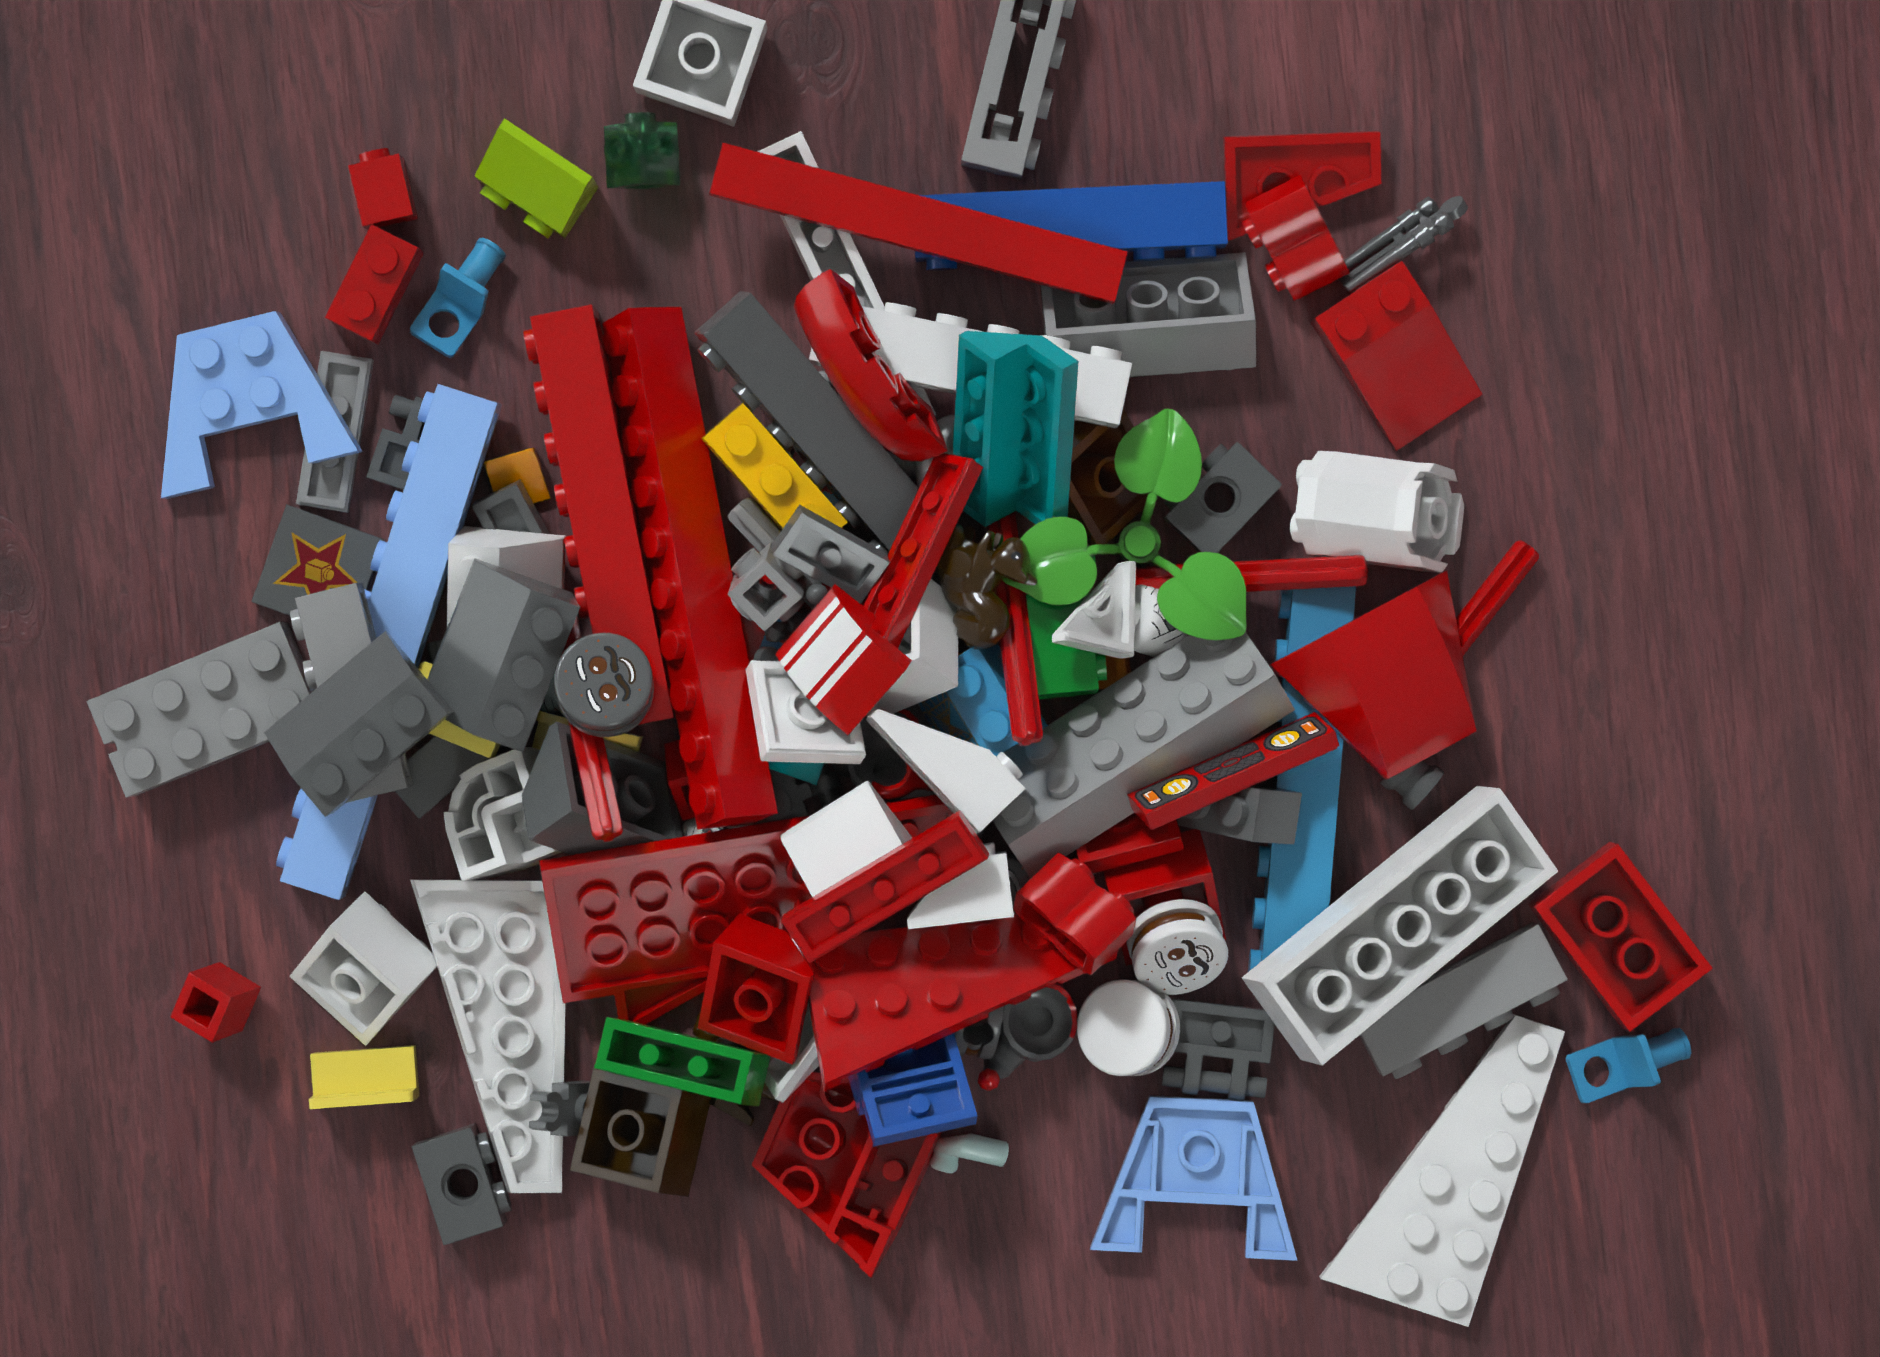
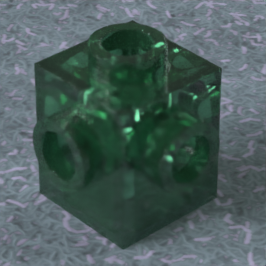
M635 112L624 114L625 123L604 126L607 189L651 190L680 185L677 123L656 121V113Z

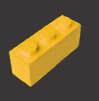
M744 403L738 405L701 438L781 530L799 504L841 528L847 523V520Z

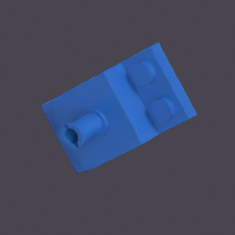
M954 1033L917 1050L911 1048L886 1059L884 1065L867 1073L864 1069L848 1077L858 1115L865 1114L874 1147L975 1125L978 1115Z

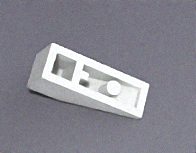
M880 709L875 710L865 719L953 813L959 810L962 811L976 834L981 832L1026 789L1018 781L1023 773L1003 752L995 756L989 749Z

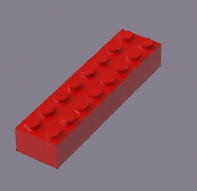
M590 304L530 316L532 329L523 331L529 361H532L534 365L539 364L542 381L533 382L539 412H543L544 416H550L552 432L544 433V441L549 463L553 464L554 467H560L563 483L554 485V491L560 516L570 517L573 535L564 536V542L570 567L580 568L583 586L574 588L575 598L580 606V619L590 618L593 634L614 633L630 639L641 648L648 658L653 675L654 698L650 710L638 725L676 718L675 709L670 702L669 676L666 660L660 649V628L656 607L653 605L650 595V575L647 559L641 548V527L637 506L633 502L631 494V474L628 458L622 446L623 432L618 407L613 398V382L607 353L603 346V331L599 312Z

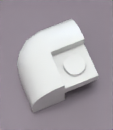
M525 747L523 752L514 749L478 763L459 775L461 780L452 792L449 810L444 812L446 833L462 881L485 880L507 875L538 865L539 860L561 853V851L528 839L522 793L540 750L533 747Z

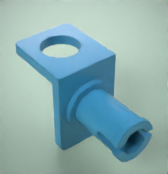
M479 238L475 247L458 270L445 263L440 270L437 288L411 325L410 333L448 358L454 357L484 314L489 293L485 285L499 264L505 260V252L494 242L486 238ZM443 311L453 314L459 323L458 331L448 338L436 336L429 327V320L435 313Z
M1681 1028L1671 1029L1667 1033L1648 1040L1644 1034L1615 1036L1568 1054L1566 1056V1063L1579 1101L1581 1103H1590L1626 1088L1650 1087L1660 1084L1661 1080L1657 1069L1679 1060L1690 1058L1691 1046ZM1592 1057L1603 1059L1608 1066V1079L1600 1087L1589 1084L1584 1076L1585 1064Z

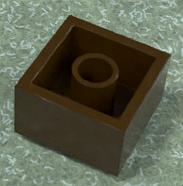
M593 1068L570 1171L656 1193L689 1197L711 1097Z

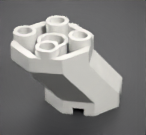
M1318 451L1312 460H1302L1297 467L1296 482L1298 485L1296 512L1290 522L1292 539L1294 542L1303 543L1306 554L1315 557L1362 555L1365 557L1367 564L1442 573L1448 564L1441 562V559L1445 554L1454 555L1460 547L1465 505L1461 493H1452L1448 482H1458L1455 471L1435 463H1418L1335 451Z

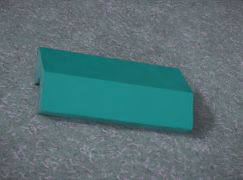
M965 331L959 334L953 455L972 458L983 466L963 511L984 527L1014 511L1019 512L1035 525L1048 518L1068 517L1079 361L1040 335Z

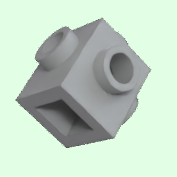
M772 542L759 553L754 548L750 549L734 564L731 570L735 575L728 591V595L731 597V601L738 612L746 619L754 621L763 631H766L778 619L785 622L800 609L805 602L803 593L807 583V578L803 575V571L772 554ZM766 575L774 584L766 583L762 577Z

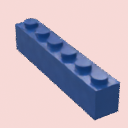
M1225 181L920 195L1128 251V253L1133 252L1134 261L1164 260V251L1185 250L1186 259L1216 257V249L1225 248L1228 244ZM915 251V261L926 262V270L928 271L957 269V262Z

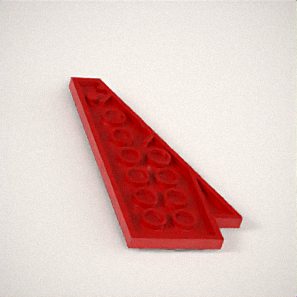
M937 795L886 803L912 838L954 814ZM809 816L539 860L563 1003L614 995L618 1019L646 1025L705 991L714 941L738 914L787 931L792 939V936L781 922L782 916L812 898V895L783 845L780 835Z

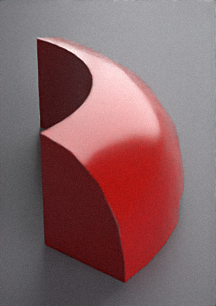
M828 269L807 283L796 296L795 312L825 373L863 428L884 449L902 460L921 462L947 452L946 443L931 406L913 390L901 373L893 375L885 360L875 354V351L881 348V342L860 304L854 287L832 269Z

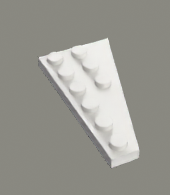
M410 879L506 1191L509 1193H562L563 1136L550 1135V1131H539L529 1128V1121L538 1120L542 1113L540 1101H531L530 1094L536 1090L552 1092V1083L564 1082L565 1003L562 1001L542 880L462 881Z
M1513 1014L1514 1018L1508 1021L1476 1064L1477 1066L1458 1092H1455L1436 1122L1424 1134L1383 1189L1376 1203L1362 1222L1358 1223L1349 1235L1347 1242L1333 1261L1321 1273L1320 1279L1469 1327L1565 1031Z

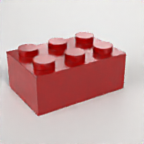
M1608 842L1527 904L1620 1027L1629 1032L1713 969L1618 843Z

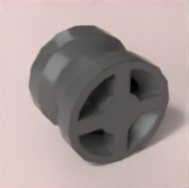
M1423 760L1390 779L1385 780L1382 778L1379 783L1387 790H1396L1402 796L1403 804L1408 809L1413 810L1438 783L1444 771L1437 765H1428Z

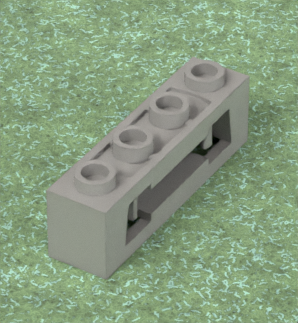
M1016 0L1000 1L961 159V166L1017 180L1022 179L1024 168L1035 169L1041 140L1032 138L1036 118L1047 120L1054 89L1046 88L1044 85L1049 67L1058 70L1060 68L1066 39L1057 37L1061 17L1072 19L1076 0H1024L1019 23L1037 27L1042 4L1050 6L1045 30L1040 28L1038 30L1018 110V117H1022L1023 120L1017 142L1009 141L1014 117L999 113L995 114L990 139L982 138L988 110L996 111L1017 24L1011 22Z

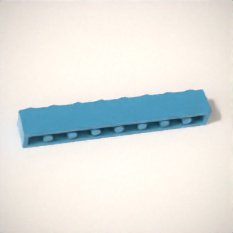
M1356 586L1280 590L1278 618L1287 619L1285 640L1276 639L1274 662L1351 622L1354 619ZM1283 677L1282 687L1295 710L1277 721L1278 728L1316 712L1335 730L1339 747L1274 776L1273 787L1300 792L1302 797L1295 843H1268V846H1259L1256 876L1265 877L1264 898L1254 899L1252 928L1261 929L1259 950L1250 949L1248 972L1323 912L1330 904L1343 738L1339 735L1340 732L1318 710L1312 709L1303 701L1304 697Z

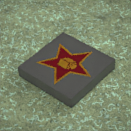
M286 504L251 602L290 616V610L297 609L295 601L297 597L363 582L364 589L368 590L374 571L370 570L376 546L379 540H386Z

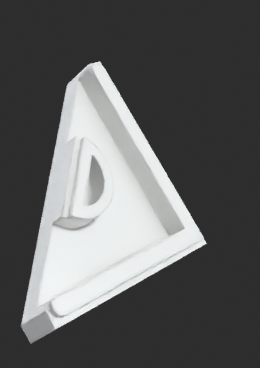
M1126 561L1117 563L1052 634V643L1119 659L1133 657L1136 562Z

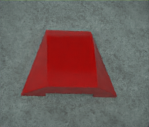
M1447 570L1269 665L1273 672L1279 677L1282 676L1304 697V702L1312 709L1318 710L1340 732L1339 735L1385 780L1477 731Z
M812 1072L784 1102H779L751 1165L797 1209L805 1213L825 1232V1235L834 1244L843 1249L859 1265V1268L872 1278L902 1227L930 1164V1159L934 1153L933 1149L939 1138L942 1137L943 1132L874 1147L865 1114L858 1115L848 1077L841 1080L840 1085L824 1092L821 1073Z

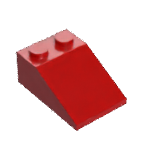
M1400 261L1310 322L1395 452L1482 395L1432 305L1403 261Z

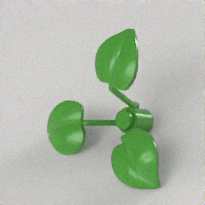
M1164 409L1133 427L1124 435L1115 453V471L1121 484L1132 493H1148L1140 522H1134L1126 526L1116 544L1087 546L1085 527L1078 520L1068 517L1045 519L1030 528L1020 538L1028 549L1031 571L1037 578V584L1032 586L1015 582L1006 577L1003 579L1007 585L1021 590L1040 602L1058 606L1070 605L1084 598L1096 581L1097 567L1091 555L1120 554L1125 562H1136L1137 567L1145 566L1152 562L1155 566H1159L1174 576L1160 587L1157 593V603L1163 617L1177 630L1206 640L1234 639L1241 637L1246 632V587L1244 578L1234 562L1219 553L1199 552L1190 556L1185 561L1181 570L1158 554L1161 544L1158 531L1150 525L1157 496L1173 503L1186 500L1198 485L1202 470L1201 452L1196 436L1185 419L1173 409Z

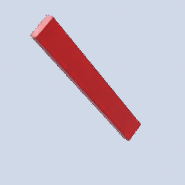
M722 143L709 196L1111 304L1116 300L1128 251L727 143Z

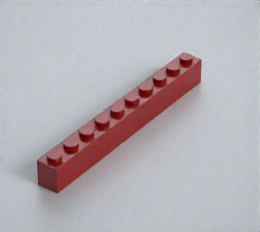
M682 307L628 308L602 323L604 331L603 346L609 357L613 378L612 393L614 401L618 405L623 432L622 446L628 458L632 480L631 494L633 502L637 506L642 533L641 548L647 559L651 581L650 595L657 612L661 634L660 649L666 660L670 682V702L675 709L679 729V750L681 757L685 761L690 788L689 803L695 815L697 829L749 825L777 814L778 811L769 763L760 759L746 676L749 658L741 617L738 610L734 607L731 597L728 595L733 575L709 449L701 439L706 433Z

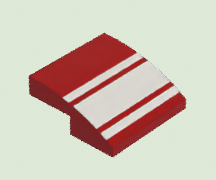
M834 584L778 649L775 655L803 694L832 723L849 735L906 671L912 660L871 628L877 616Z

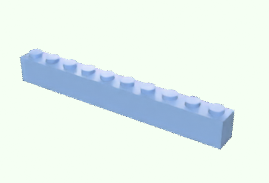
M437 384L435 393L427 391L423 398L418 421L425 423L419 443L411 441L407 448L402 471L408 472L409 475L403 493L395 490L390 501L386 520L393 522L388 541L379 540L376 546L370 570L378 573L372 592L365 590L376 638L387 631L417 668H419L448 576V543L464 526L502 407L501 403L441 384ZM300 788L292 810V817L299 819L293 839L289 837L284 838L276 861L277 867L284 868L280 881L337 900L344 898L349 888L378 795L347 802L334 813L325 817Z

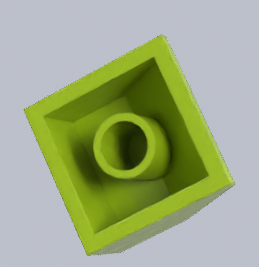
M505 118L498 127L474 175L479 182L484 184L480 191L482 196L503 210H506L510 203L514 204L527 213L523 223L547 239L550 238L553 232L565 238L599 188L592 176Z

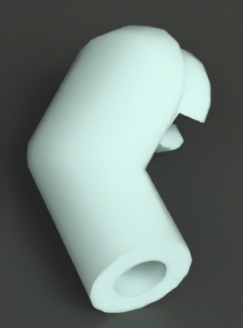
M972 1133L939 1138L933 1149L934 1153L930 1159V1165L935 1170L954 1173L958 1169L960 1157L1002 1167L1007 1160L1009 1146L1006 1141Z

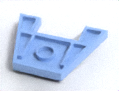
M273 311L177 335L161 498H174L215 487L204 437L298 415L308 463L314 464L363 452L280 312Z
M1149 1095L1090 1245V1250L1142 1252L1145 1201L1247 1206L1246 1258L1298 1261L1254 1102L1248 1100Z

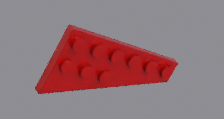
M1017 914L1009 918L915 929L903 927L863 932L812 963L808 962L799 948L800 953L814 973L808 1003L824 1092L840 1085L841 1080L864 1069L867 1073L884 1065L886 1059L911 1048L914 1050L922 1048L987 1018L989 1013L1010 1003L1014 1006L1031 998V994L1056 982L1062 984L1085 973L1067 960L1052 942L1033 931ZM1118 950L1104 964L1115 960Z

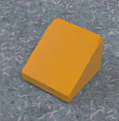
M529 448L484 462L493 492L521 479L533 503L551 499L535 448Z

